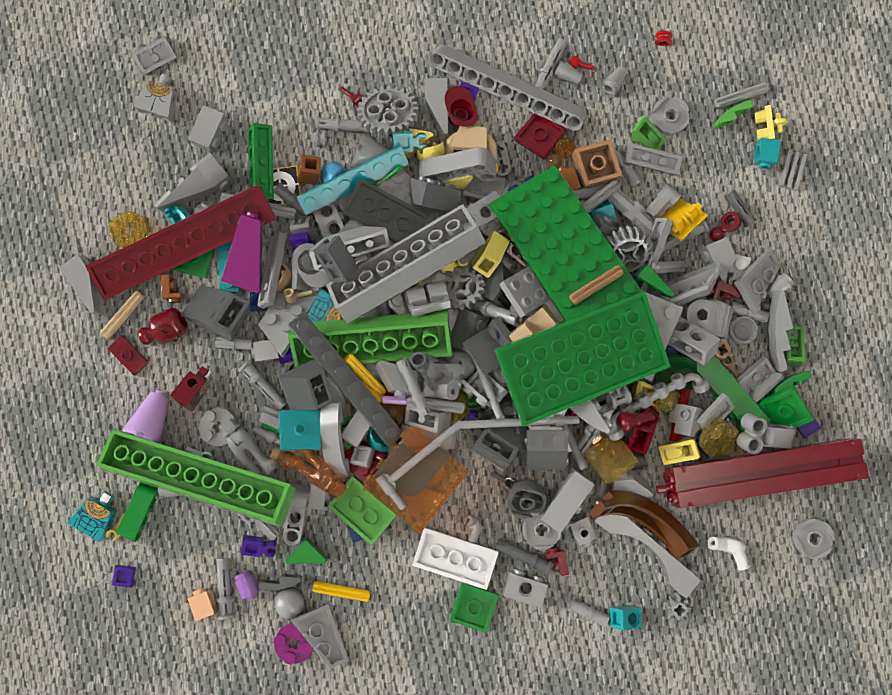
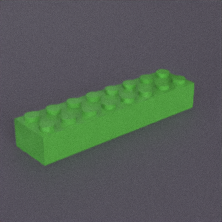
M448 310L434 311L422 316L413 317L411 313L356 318L349 323H346L344 319L313 322L343 360L347 354H353L362 364L377 363L380 360L386 362L400 361L405 358L409 359L416 352L424 354L429 352L433 357L452 356ZM290 329L288 338L295 368L309 361H316Z

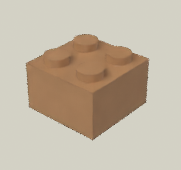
M611 139L574 149L572 160L581 189L610 183L614 180L619 181L622 173Z

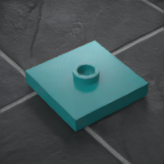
M279 410L280 451L321 449L319 410Z

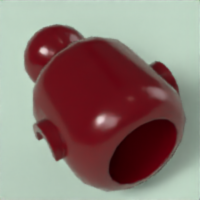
M170 308L152 316L149 321V327L140 328L137 334L139 340L144 345L151 344L155 339L160 344H166L170 341L177 342L179 337L187 333L188 326L185 318L181 317L180 310Z

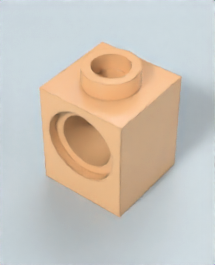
M204 587L197 589L188 598L195 621L219 611L211 588L205 590Z

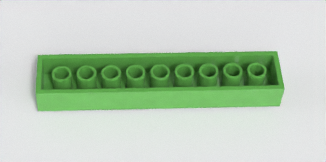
M112 429L96 464L97 467L107 472L281 528L297 490L291 484Z

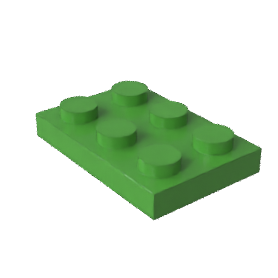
M355 476L351 477L327 506L371 546L398 515Z

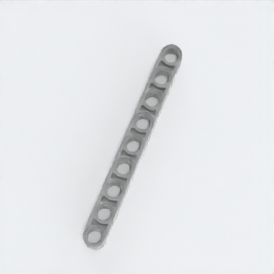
M446 45L437 46L429 57L430 64L433 67L570 130H579L586 119L587 114L582 107Z

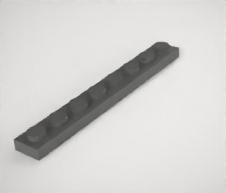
M301 312L287 326L383 442L390 447L404 433L306 313Z

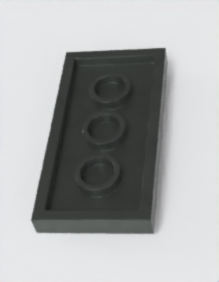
M362 178L359 179L342 210V214L364 226L386 228L389 239L395 243L423 228L429 215Z

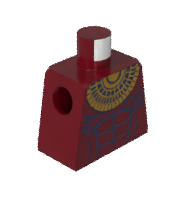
M203 366L196 375L191 371L188 372L170 396L177 403L193 412L210 387L206 380L212 372Z

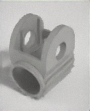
M700 299L687 305L683 309L681 317L716 337L725 339L728 336L733 307L715 299ZM697 313L701 315V320L697 318Z

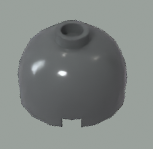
M519 480L509 490L508 508L511 509L514 515L520 518H533L531 514L537 513L539 516L545 511L547 506L544 488L534 480Z

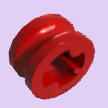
M658 31L655 35L657 38L655 44L658 46H670L673 34L669 31Z

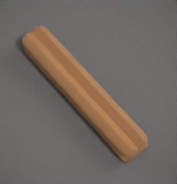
M616 265L572 293L570 300L574 305H577L621 277L624 273L622 268Z

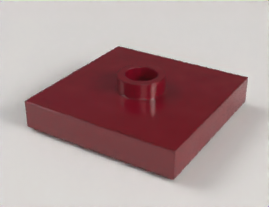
M534 113L515 135L514 141L542 160H545L567 133V129Z

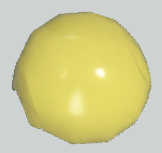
M443 141L438 145L433 143L432 147L417 150V157L420 161L445 155Z

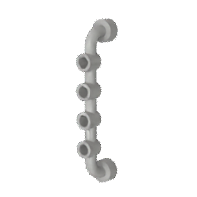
M675 373L671 376V383L667 385L663 382L655 384V392L649 395L647 392H640L636 396L638 401L633 404L624 403L619 405L620 411L611 417L612 427L610 430L612 433L608 434L609 439L615 441L624 436V431L616 424V418L620 413H634L640 408H648L652 404L651 402L658 398H666L669 392L684 388L689 381H693L692 386L695 393H704L710 388L707 379L696 373H689L684 376L681 373Z

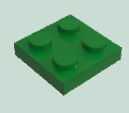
M795 386L758 401L760 409L771 420L770 424L787 425L796 428L814 421L813 414Z
M461 582L449 621L487 633L499 594Z

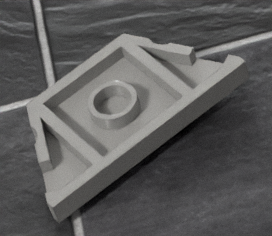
M312 292V295L297 298V301L294 303H288L285 294L278 293L275 297L274 305L268 308L258 324L281 357L284 358L290 348L288 338L290 328L287 324L301 312H305L306 315L309 313L319 294L318 292Z

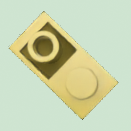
M495 230L492 231L485 241L486 243L481 246L471 260L472 268L487 278L491 276L500 264L510 240Z

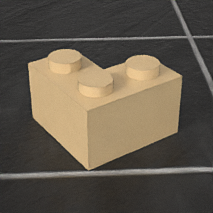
M543 304L523 320L519 326L515 327L509 337L512 341H516L559 324L560 321Z

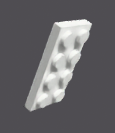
M424 527L412 566L487 590L498 551Z

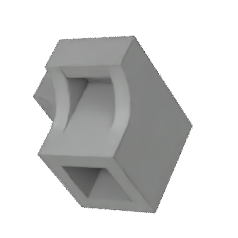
M672 403L668 422L675 423L673 433L694 437L698 430H702L696 420L706 410Z

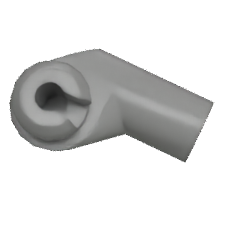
M467 515L464 521L471 530L468 541L477 544L482 525L475 515Z

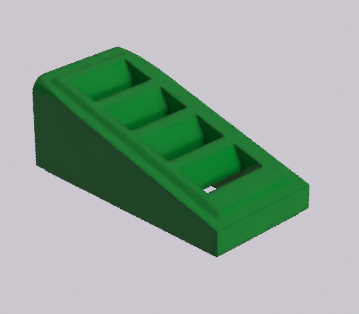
M642 266L633 275L635 279L663 296L672 297L674 295L670 287L650 266Z

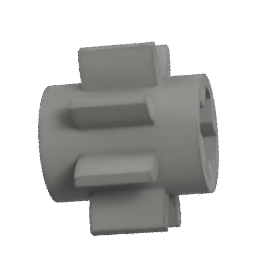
M679 593L675 596L669 595V603H665L666 608L669 609V616L674 615L677 617V620L684 616L688 617L687 610H691L688 598H682Z

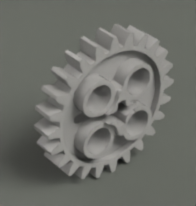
M381 86L380 91L374 88L373 94L367 92V97H362V102L358 103L357 115L361 127H365V131H370L371 135L378 133V138L382 134H385V137L388 138L389 134L393 136L392 132L410 131L409 126L414 127V121L418 120V103L415 102V97H411V92L405 93L404 88L398 91V86L394 89L388 86L385 90Z

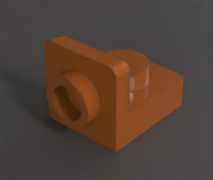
M161 275L162 298L168 300V303H180V299H185L184 294L174 293L177 290L176 280H173V277L170 275Z

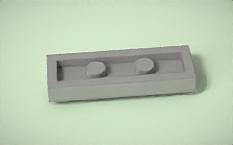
M629 143L624 163L671 175H679L683 156Z

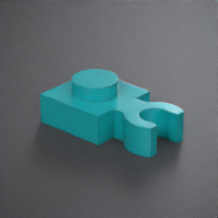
M412 131L392 132L393 148L400 145L404 153L414 152L413 146H417L420 149L427 147L426 143H419L420 138H426L425 133L421 132L413 136Z

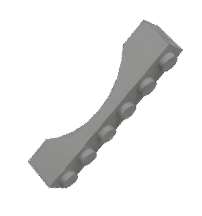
M619 515L592 518L610 534L631 536L647 545L660 561L665 573L666 583L684 598H687L701 581L696 577L698 573L692 567L688 566L686 568L682 565L681 562L683 560L681 558L675 559L673 554L671 555L666 551L667 547L660 540L655 542L651 538L653 534L644 527L640 529L636 525L637 522L635 520Z

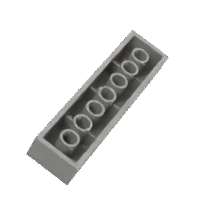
M464 204L358 265V269L348 281L334 283L331 281L326 286L336 310L345 322L349 323L486 242Z

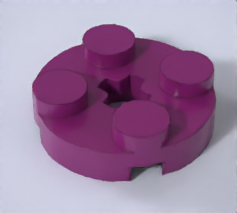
M293 623L283 626L274 639L277 655L287 664L303 662L310 656L313 650ZM291 638H293L294 640H299V643L297 644L298 648H295L294 646L291 647L289 645L291 643Z

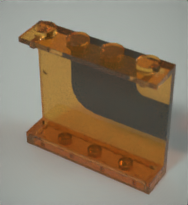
M412 426L411 429L407 427L400 435L403 439L399 444L394 443L388 450V453H390L386 460L382 458L376 465L377 472L373 476L369 474L364 480L363 484L365 487L362 490L369 492L420 535L468 474L469 470L442 448H436L395 481L396 492L407 504L404 509L400 510L389 495L387 496L375 480L383 473L393 474L432 442Z

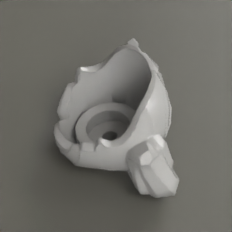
M452 351V356L443 357L447 363L459 364V362H462L460 365L462 370L459 377L460 381L468 379L475 372L476 367L473 359L466 351ZM461 382L457 383L459 389L465 387Z

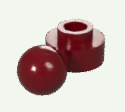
M735 212L725 213L720 220L721 226L711 229L709 233L710 239L716 242L725 237L726 231L734 232L738 230L741 226L739 215ZM735 221L733 225H729V222Z

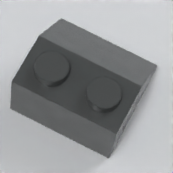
M526 430V470H566L568 431Z

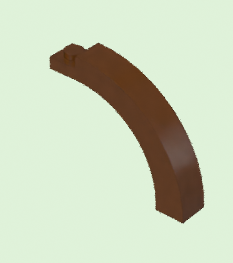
M622 490L609 491L594 503L595 507L589 512L593 519L607 515H619L635 520L653 532L666 545L675 559L689 555L700 546L690 532L671 513L652 500L633 492Z

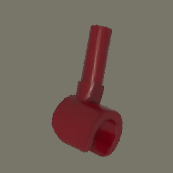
M344 87L340 88V91L347 95L355 106H359L358 103L362 102L363 97L359 92L353 95Z

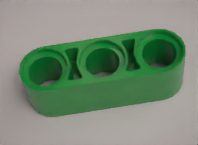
M139 483L118 527V535L134 542L140 538L141 535L139 533L141 530L143 531L149 518L147 515L149 512L151 513L157 500L155 499L156 495H159L157 488Z

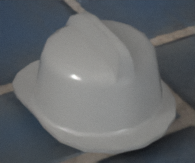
M312 243L302 244L293 253V263L296 270L307 285L315 288L325 286L331 279L327 274L314 270L309 250L315 245Z

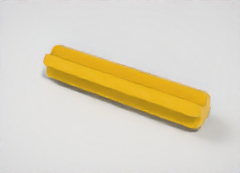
M347 354L344 361L352 371L381 397L382 395L384 396L386 388L353 354Z
M315 581L313 584V592L365 602H368L370 599L369 590Z

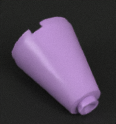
M156 390L155 393L150 392L123 427L122 432L160 444L169 399L166 397L167 394Z

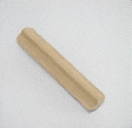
M135 291L100 331L101 335L107 339L111 338L141 303L144 295L139 291Z

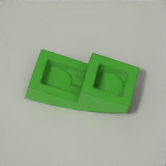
M751 100L742 102L726 111L713 124V128L731 125L737 119L736 115L747 113L753 107Z

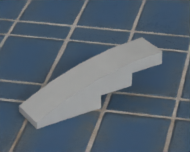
M773 291L768 327L771 361L774 370L779 372L788 370L783 351L790 350L786 330L793 329L784 291Z

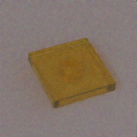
M609 436L583 453L606 485L639 464L637 458L622 439L613 441L609 439Z

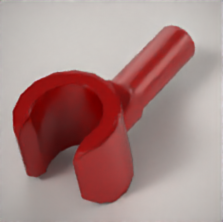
M577 56L572 57L568 62L575 69L580 66L594 70L595 67L582 62Z

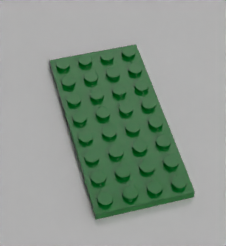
M555 165L489 203L490 209L565 321L642 291ZM616 265L622 268L624 273L621 277L577 305H574L570 300L572 293Z
M640 291L494 349L523 427L671 367L645 291Z

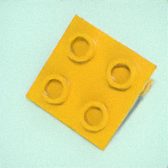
M680 198L661 218H668L673 221L670 235L682 241L708 214L701 210L702 205L697 202L691 205Z

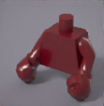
M650 405L648 408H641L639 414L622 412L617 416L616 424L622 431L629 432L633 428L634 430L628 442L626 440L622 442L619 440L610 441L607 452L613 460L623 459L632 450L647 454L660 413L656 411L654 406Z

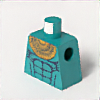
M321 289L307 316L312 322L343 319L336 310L331 296Z
M104 491L100 499L96 497L88 498L67 523L98 542L106 540V532L110 530L117 513L116 509L109 506L115 496Z

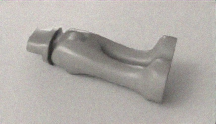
M232 418L219 426L224 433L222 436H227L225 440L229 448L247 471L264 476V474L270 473L279 466L278 461L265 456L252 437L240 427L239 423L236 424ZM246 450H248L254 456V458L260 465L262 471L250 459V457L246 453Z

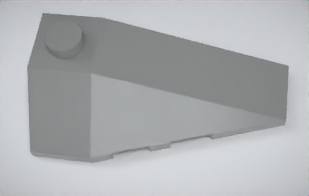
M209 153L190 168L192 173L188 177H181L178 180L179 183L176 189L168 190L154 205L163 212L166 208L173 205L179 206L219 190H225L229 187V182L232 179L212 154Z

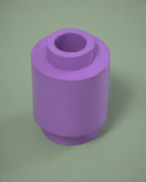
M250 570L235 576V584L241 599L246 598L249 601L258 597L257 593L260 590L254 574H251Z

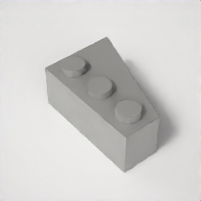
M573 466L569 470L571 473L567 479L562 481L560 489L551 498L545 511L540 515L542 521L559 533L563 529L566 531L572 523V520H570L572 516L582 510L584 506L582 502L586 497L589 499L595 491V488H593L594 482Z

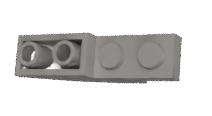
M590 399L570 408L582 420L606 434L612 433L610 430L612 424L607 416L602 417L599 412L602 408L596 399Z

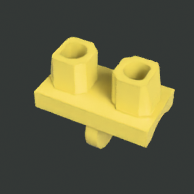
M771 105L765 106V110L755 112L756 124L767 122V128L757 130L758 141L761 138L775 140L774 127L777 128V133L783 132L782 126L788 123L786 118H781V113H776L775 120L772 119Z

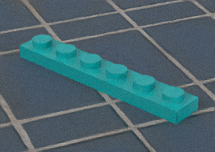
M399 145L297 196V200L305 215L352 193L360 178L372 183L390 174L399 165L403 167L408 165V160Z

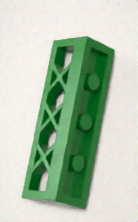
M253 123L248 129L249 188L260 184L268 201L274 200L272 125Z

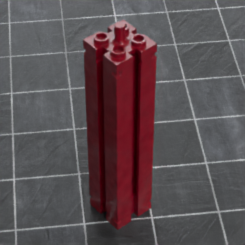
M844 438L794 446L791 449L782 448L763 451L758 454H744L665 467V472H663L665 485L656 486L657 494L666 492L668 503L681 509L689 506H700L858 479H868L869 473L867 463L863 461L862 455L865 453L862 439Z

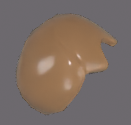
M281 263L276 293L286 290L292 282V270L283 263Z

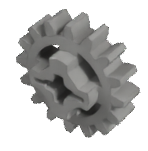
M466 268L465 272L459 269L458 274L452 272L453 278H447L446 280L449 284L445 285L451 305L455 309L459 307L462 311L465 306L469 310L472 304L478 306L477 300H483L481 294L486 293V290L483 288L486 286L483 277L476 270L471 272L469 268Z

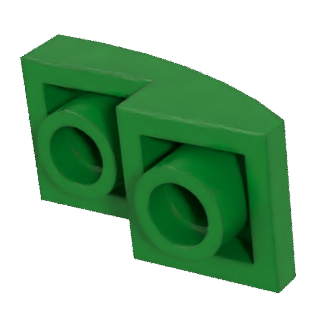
M810 371L796 373L784 378L776 387L769 391V394L781 392L794 385L804 384L805 379L812 378Z

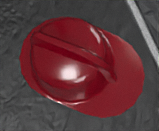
M462 86L450 87L444 96L450 123L457 128L473 125L477 121L478 113L471 93Z

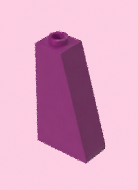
M247 211V214L242 213L221 281L259 293L262 283L263 219L258 218L259 214Z

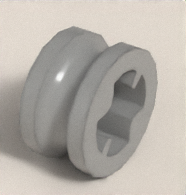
M316 130V147L320 145L323 147L327 146L326 130H323V132Z

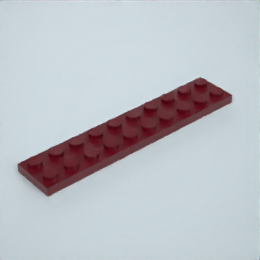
M260 184L85 267L103 300H106L232 241L242 213L247 214V211L259 214L258 218L263 219V226L276 220V217Z

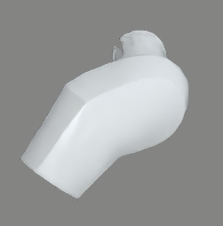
M710 537L708 539L709 549L733 554L738 570H745L751 567L745 553L746 545L743 541L729 537Z

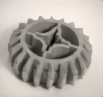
M627 225L625 229L619 227L617 232L612 230L613 235L611 236L606 235L608 243L629 272L634 274V270H639L642 265L647 266L646 261L650 260L649 255L653 254V243L649 235L642 228L638 229L636 226L631 228Z

